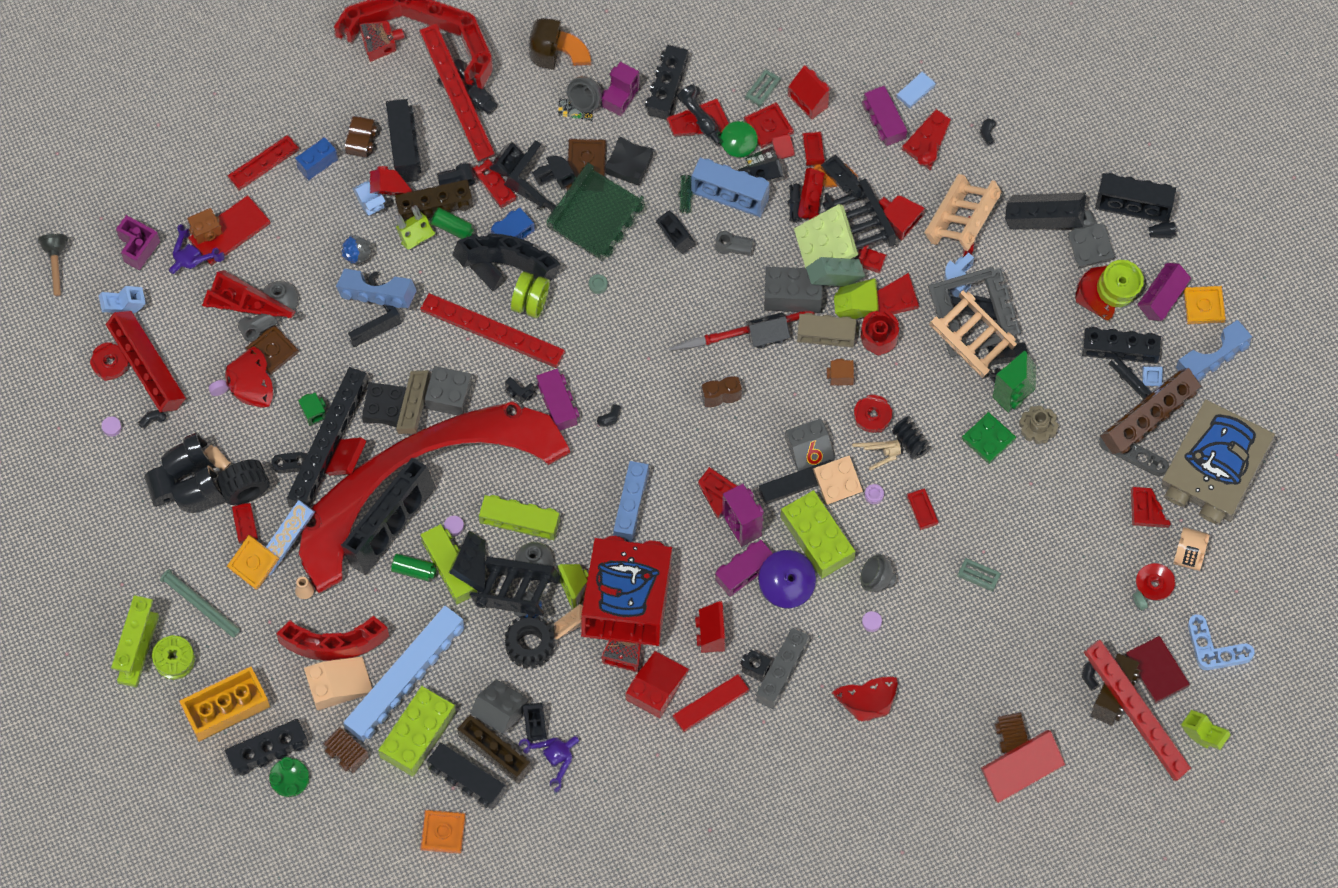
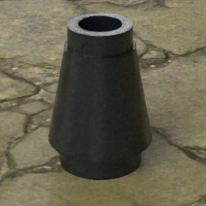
M1169 220L1149 226L1150 238L1172 239V237H1176L1175 222H1170Z

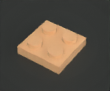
M850 455L813 469L826 505L863 492Z

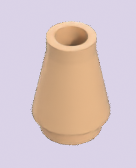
M210 445L204 451V454L213 462V465L222 471L231 465V462L227 460L217 446Z
M299 577L296 582L295 594L300 599H308L314 593V586L306 577Z

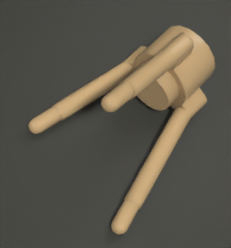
M898 440L852 444V447H864V450L883 449L884 455H888V458L869 467L870 471L889 461L896 460V455L901 454Z

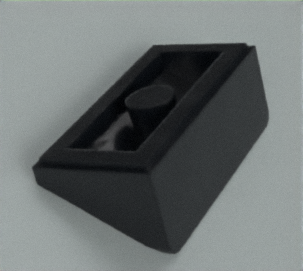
M510 142L503 147L489 166V169L509 177L525 154L513 142Z
M491 262L470 265V268L492 291L503 285V275Z
M1025 342L1017 343L1013 349L1007 346L990 362V365L1010 363L1023 351H1026L1029 355ZM996 346L987 347L988 354H989Z

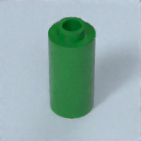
M439 207L430 224L460 239L471 236L474 230L471 228L472 223Z
M398 553L395 554L391 566V572L427 582L435 578L437 571L432 562Z

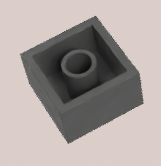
M434 366L425 397L426 409L457 416L464 414L472 387L471 373Z
M496 679L477 695L470 714L504 734L522 717L524 712L523 704H527L529 699Z

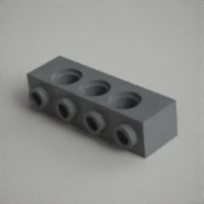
M791 628L756 693V702L774 710L809 644V635Z

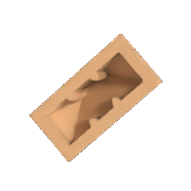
M581 604L554 623V638L556 640L581 626L583 608Z

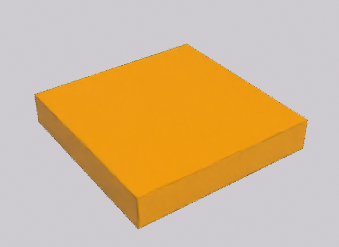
M1222 286L1186 287L1183 290L1187 324L1225 323Z
M248 535L226 567L254 589L258 590L280 558L254 537Z

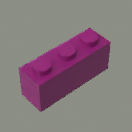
M885 86L865 92L862 105L864 110L870 114L869 118L872 126H876L878 130L879 140L883 141L886 147L905 140L907 129Z
M1166 263L1137 306L1149 320L1162 321L1186 288L1191 277L1180 263Z
M557 368L536 375L537 385L549 416L559 431L578 425L577 418L580 417L576 406H572L571 401H573L570 390L566 391L564 386L567 384L564 374H560Z
M762 540L757 543L753 542L746 548L745 552L736 554L729 564H723L716 570L715 581L731 597L758 577L761 565L773 553Z

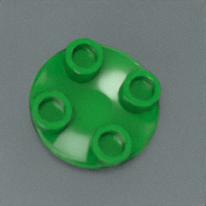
M732 122L723 129L721 139L723 140L721 145L731 157H746L756 148L758 141L757 133L746 122Z
M285 757L272 767L269 775L270 785L281 796H297L306 789L309 783L308 769L301 761Z

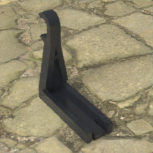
M535 140L509 175L504 185L537 205L536 210H540L542 206L548 208L551 211L549 219H552L557 213V207L537 192L524 179L518 178L542 145Z
M373 272L369 275L371 286H380L374 282L375 279L379 278V272ZM383 305L387 312L386 314L348 332L352 346L355 348L402 324L397 309L394 306Z

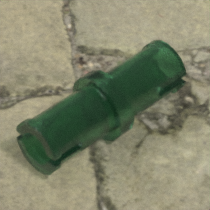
M681 175L680 191L678 192L680 197L679 212L684 214L686 206V214L691 213V198L693 197L691 176L688 175L686 179V175Z

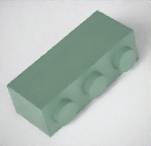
M820 257L806 267L811 284L846 286L854 284L865 277L863 266L859 259Z

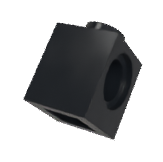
M751 649L748 655L744 654L741 659V672L763 682L772 665V659ZM752 662H757L760 664V666L757 668H753L750 666V664Z

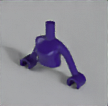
M178 225L179 235L173 250V258L176 262L168 269L171 274L177 272L181 267L193 269L199 263L210 258H214L216 262L224 260V252L219 254L218 248H214L212 253L203 256L199 250L190 244H187L180 250L183 239L189 237L190 232L189 228L184 230V225Z
M573 736L566 742L557 737L537 743H530L527 739H522L519 741V747L524 744L528 745L523 750V753H528L530 749L547 747L542 753L553 767L563 762L556 778L551 779L549 786L555 783L559 786L554 789V792H559L561 790V780L572 760L570 748L580 741L576 736Z

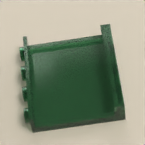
M587 163L546 220L547 228L603 262L606 257L609 258L613 253L614 245L621 242L626 228H630L633 225L636 214H640L645 207L644 196L641 195L640 198L594 171V166Z

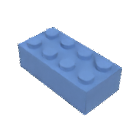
M699 158L691 176V193L761 218L769 200V182L762 177L751 176L745 171L739 172L728 165H720L710 159Z

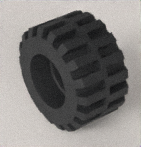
M254 459L243 460L227 467L216 479L225 502L230 505L250 502L261 496L270 486V481L261 462Z
M523 615L520 616L519 621L513 620V625L509 624L507 627L508 632H505L506 652L512 662L515 661L517 666L522 664L525 669L528 666L535 669L538 664L540 667L543 666V661L548 662L550 655L552 656L554 653L555 643L551 626L547 625L546 620L543 619L541 621L539 616L532 618V616L528 615V618H524ZM526 635H535L541 639V643L533 649H525L518 644L519 640Z

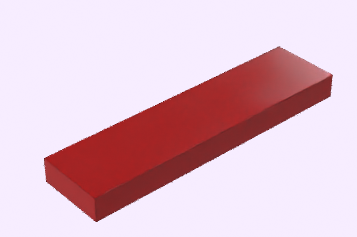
M286 135L227 175L228 179L240 191L298 152L299 148Z
M739 674L676 712L672 717L684 733L748 693L749 688Z

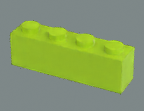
M485 495L479 513V522L554 541L560 522V513L552 508L542 509L534 504L525 505L517 500L510 499L508 501L496 495Z
M440 524L420 534L422 544L456 605L470 599V592L477 593L476 589L448 573L459 550L456 544L452 545L450 541L452 537L448 529L444 530Z

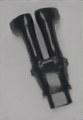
M457 59L453 62L460 77L465 81V63L463 60ZM438 78V79H437V84H438L439 86L443 87V84H442L440 78ZM473 78L472 85H469L471 88L465 87L470 100L475 108L490 115L498 107V104L493 101L494 97L488 93L485 86L482 89L477 87V81Z
M691 84L682 89L677 94V98L697 119L696 123L703 134L709 140H713L714 144L718 146L723 143L719 136L721 135L719 127L714 118L707 114L696 100L701 93L699 86Z

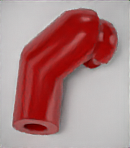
M929 143L928 152L918 156L917 162L919 165L926 166L936 161L937 143Z

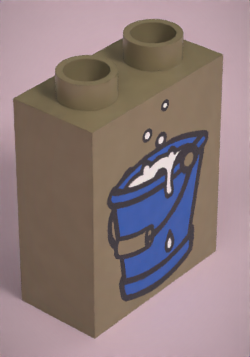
M1205 399L1162 479V488L1167 490L1164 497L1180 507H1185L1188 501L1201 507L1199 515L1213 524L1220 525L1222 519L1231 522L1274 442L1275 433Z

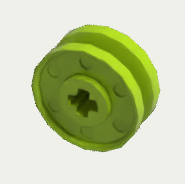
M171 635L164 637L153 648V664L158 673L166 679L177 680L184 678L194 667L195 655L192 646L181 636ZM171 656H177L175 660L173 658L170 659Z

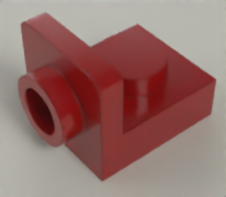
M868 245L863 247V249H859L858 259L863 268L880 274L886 260V254L871 250Z

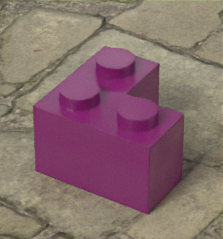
M620 61L617 67L614 66L610 72V87L602 93V107L621 117L640 89V78L638 70Z
M126 215L116 228L118 238L127 243L121 251V255L126 264L140 271L160 243L157 231Z

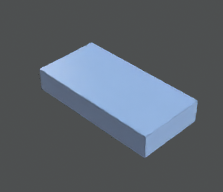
M921 72L897 94V98L910 109L934 88L936 83L925 73Z

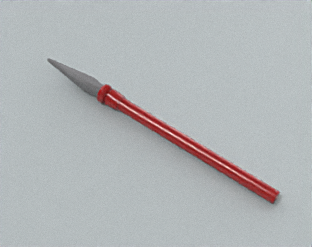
M804 311L786 315L787 323L799 320L800 314H814V312ZM747 326L721 333L706 334L704 337L694 338L669 348V350L696 348L705 344L710 345V343L719 342V340L748 333Z

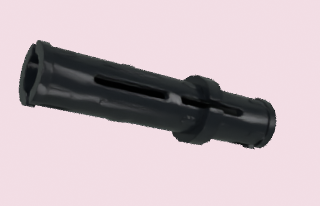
M1118 356L1113 358L1118 365L1112 360L1109 362L1108 365L1120 375L1119 378L1125 380L1142 399H1145L1147 395L1152 393L1132 372V368L1127 367Z

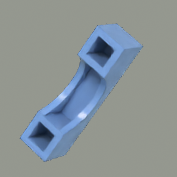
M345 268L336 285L341 298L372 302L379 305H390L396 308H409L417 291L412 279L394 277L386 284L371 286L366 284L361 271Z
M1236 320L1223 329L1220 337L1222 347L1217 352L1202 354L1192 350L1178 360L1176 368L1178 371L1189 368L1197 381L1200 382L1208 372L1216 371L1221 366V363L1224 361L1229 362L1235 357L1237 352L1245 351L1250 346L1252 336L1239 320Z
M629 461L613 530L614 536H619L627 542H633L641 498L649 475V464Z

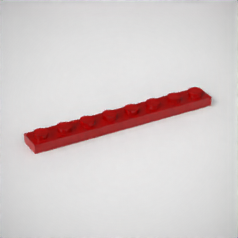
M437 24L419 30L477 163L495 156Z
M428 293L420 308L423 313L554 368L558 367L565 354V350L430 293Z
M1095 641L1083 653L1174 781L1179 780L1191 769L1102 641Z

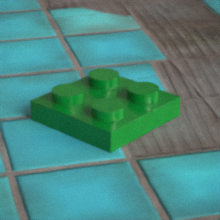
M988 412L962 436V440L990 464L1016 440V436Z

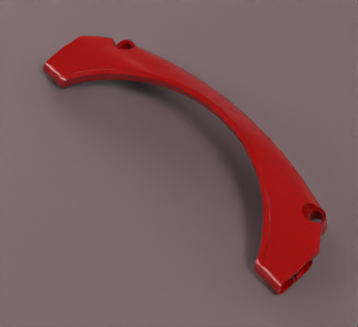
M515 402L474 410L449 418L410 435L355 469L352 474L342 479L311 508L315 511L312 516L315 520V525L312 528L305 526L302 531L298 555L304 570L318 594L342 581L344 551L341 545L349 536L351 527L368 497L396 469L407 463L412 457L416 458L427 452L447 446L472 443L495 444L514 448L533 455L549 466L571 453L548 414L526 407L521 409ZM507 406H512L515 409L514 416L506 413Z

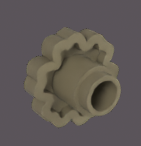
M1040 405L1030 407L1029 412L1022 413L1019 422L1020 427H1022L1021 435L1027 441L1034 439L1036 444L1047 443L1049 438L1056 436L1059 427L1056 422V414L1051 409L1044 410Z

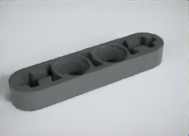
M1100 437V438H1099V446H1100V448H1102L1103 450H1105V451L1111 453V451L1109 450V448L1107 447V445L1104 443V441H1103L1102 438ZM1135 443L1130 445L1129 453L1113 454L1154 476H1163L1168 469L1166 459ZM1144 454L1147 457V461L1139 462L1137 456ZM1153 459V462L1151 463V466H1148L1149 463H1150V460ZM1162 464V468L1157 470L1156 465Z

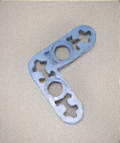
M1195 614L1190 618L1188 630L1197 664L1201 669H1219L1245 664L1252 660L1254 649L1249 644H1238L1214 649L1206 619L1199 614ZM1194 621H1197L1198 623H1201L1200 628H1199L1200 633H1198V634H1197V632H1198L1197 626H1196V625H1193V624H1194ZM1204 638L1207 641V645L1201 647L1197 644L1196 640ZM1242 650H1245V652L1247 653L1249 652L1247 657H1245L1244 654H1241ZM1234 651H1236V655H1237V654H1241V655H1238V656H1237V660L1235 659V652H1234ZM1222 653H1229L1231 660L1223 661L1220 655ZM1204 657H1207L1208 660H1211L1209 664H1207L1205 661L1202 662L1204 660Z

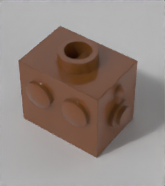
M212 208L187 218L189 232L194 235V239H196L198 244L211 241L216 236L222 234L221 225L219 224L220 220L218 216H215Z

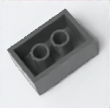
M766 267L764 310L821 313L822 285L811 284L806 268Z

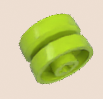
M1120 259L1113 261L1105 268L1097 282L1098 294L1110 306L1120 308L1128 306L1134 301L1143 287V274L1135 263Z
M525 271L522 272L512 295L511 311L521 314L526 309L527 316L537 319L547 299L550 285L549 279L540 276L535 280L533 274Z

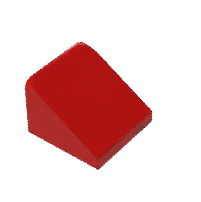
M790 134L772 138V147L779 160L795 156Z

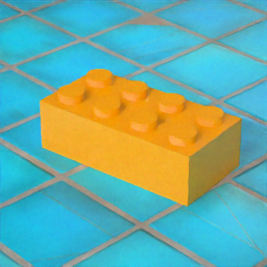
M251 666L179 701L198 742L270 707L269 701Z

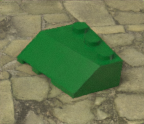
M1023 351L996 375L992 398L1008 413L1012 409H1018L1023 403L1022 401L1036 390V365L1026 351Z

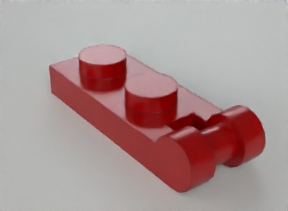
M486 159L483 161V164L480 166L476 165L472 169L500 209L514 202L516 196L511 189L504 185L505 181L500 174L489 169L492 162ZM488 170L489 173L484 175L483 172Z
M811 167L806 168L798 211L799 217L803 219L808 218V220L819 215L818 210L825 173Z

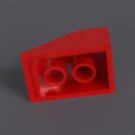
M654 651L625 693L626 701L660 719L687 675L689 668Z

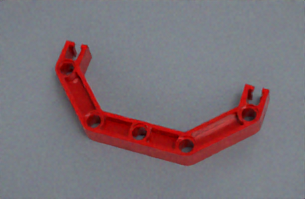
M366 0L346 7L334 25L336 38L342 39V33L345 32L347 42L352 43L360 31L359 24L388 21L404 16L430 26L437 24L439 29L461 36L471 60L464 71L466 84L472 85L474 77L477 81V87L482 89L493 71L492 57L475 16L470 12L435 0Z

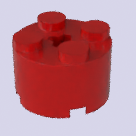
M873 311L866 315L862 322L860 336L863 346L878 356L888 353L895 348L899 336L897 318L887 311Z

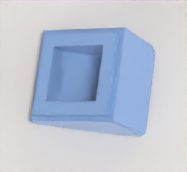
M1142 365L1143 384L1145 386L1162 385L1163 367Z

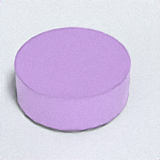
M218 380L213 382L208 389L212 396H219L227 392L229 387L225 380Z
M116 417L105 418L101 425L104 434L110 437L118 435L122 428L119 419Z
M877 484L869 485L865 489V500L870 504H879L884 497L883 488Z
M450 516L445 520L444 528L448 529L451 536H458L463 532L464 524L460 517Z
M867 612L863 616L862 625L865 630L875 632L880 629L882 618L877 612Z

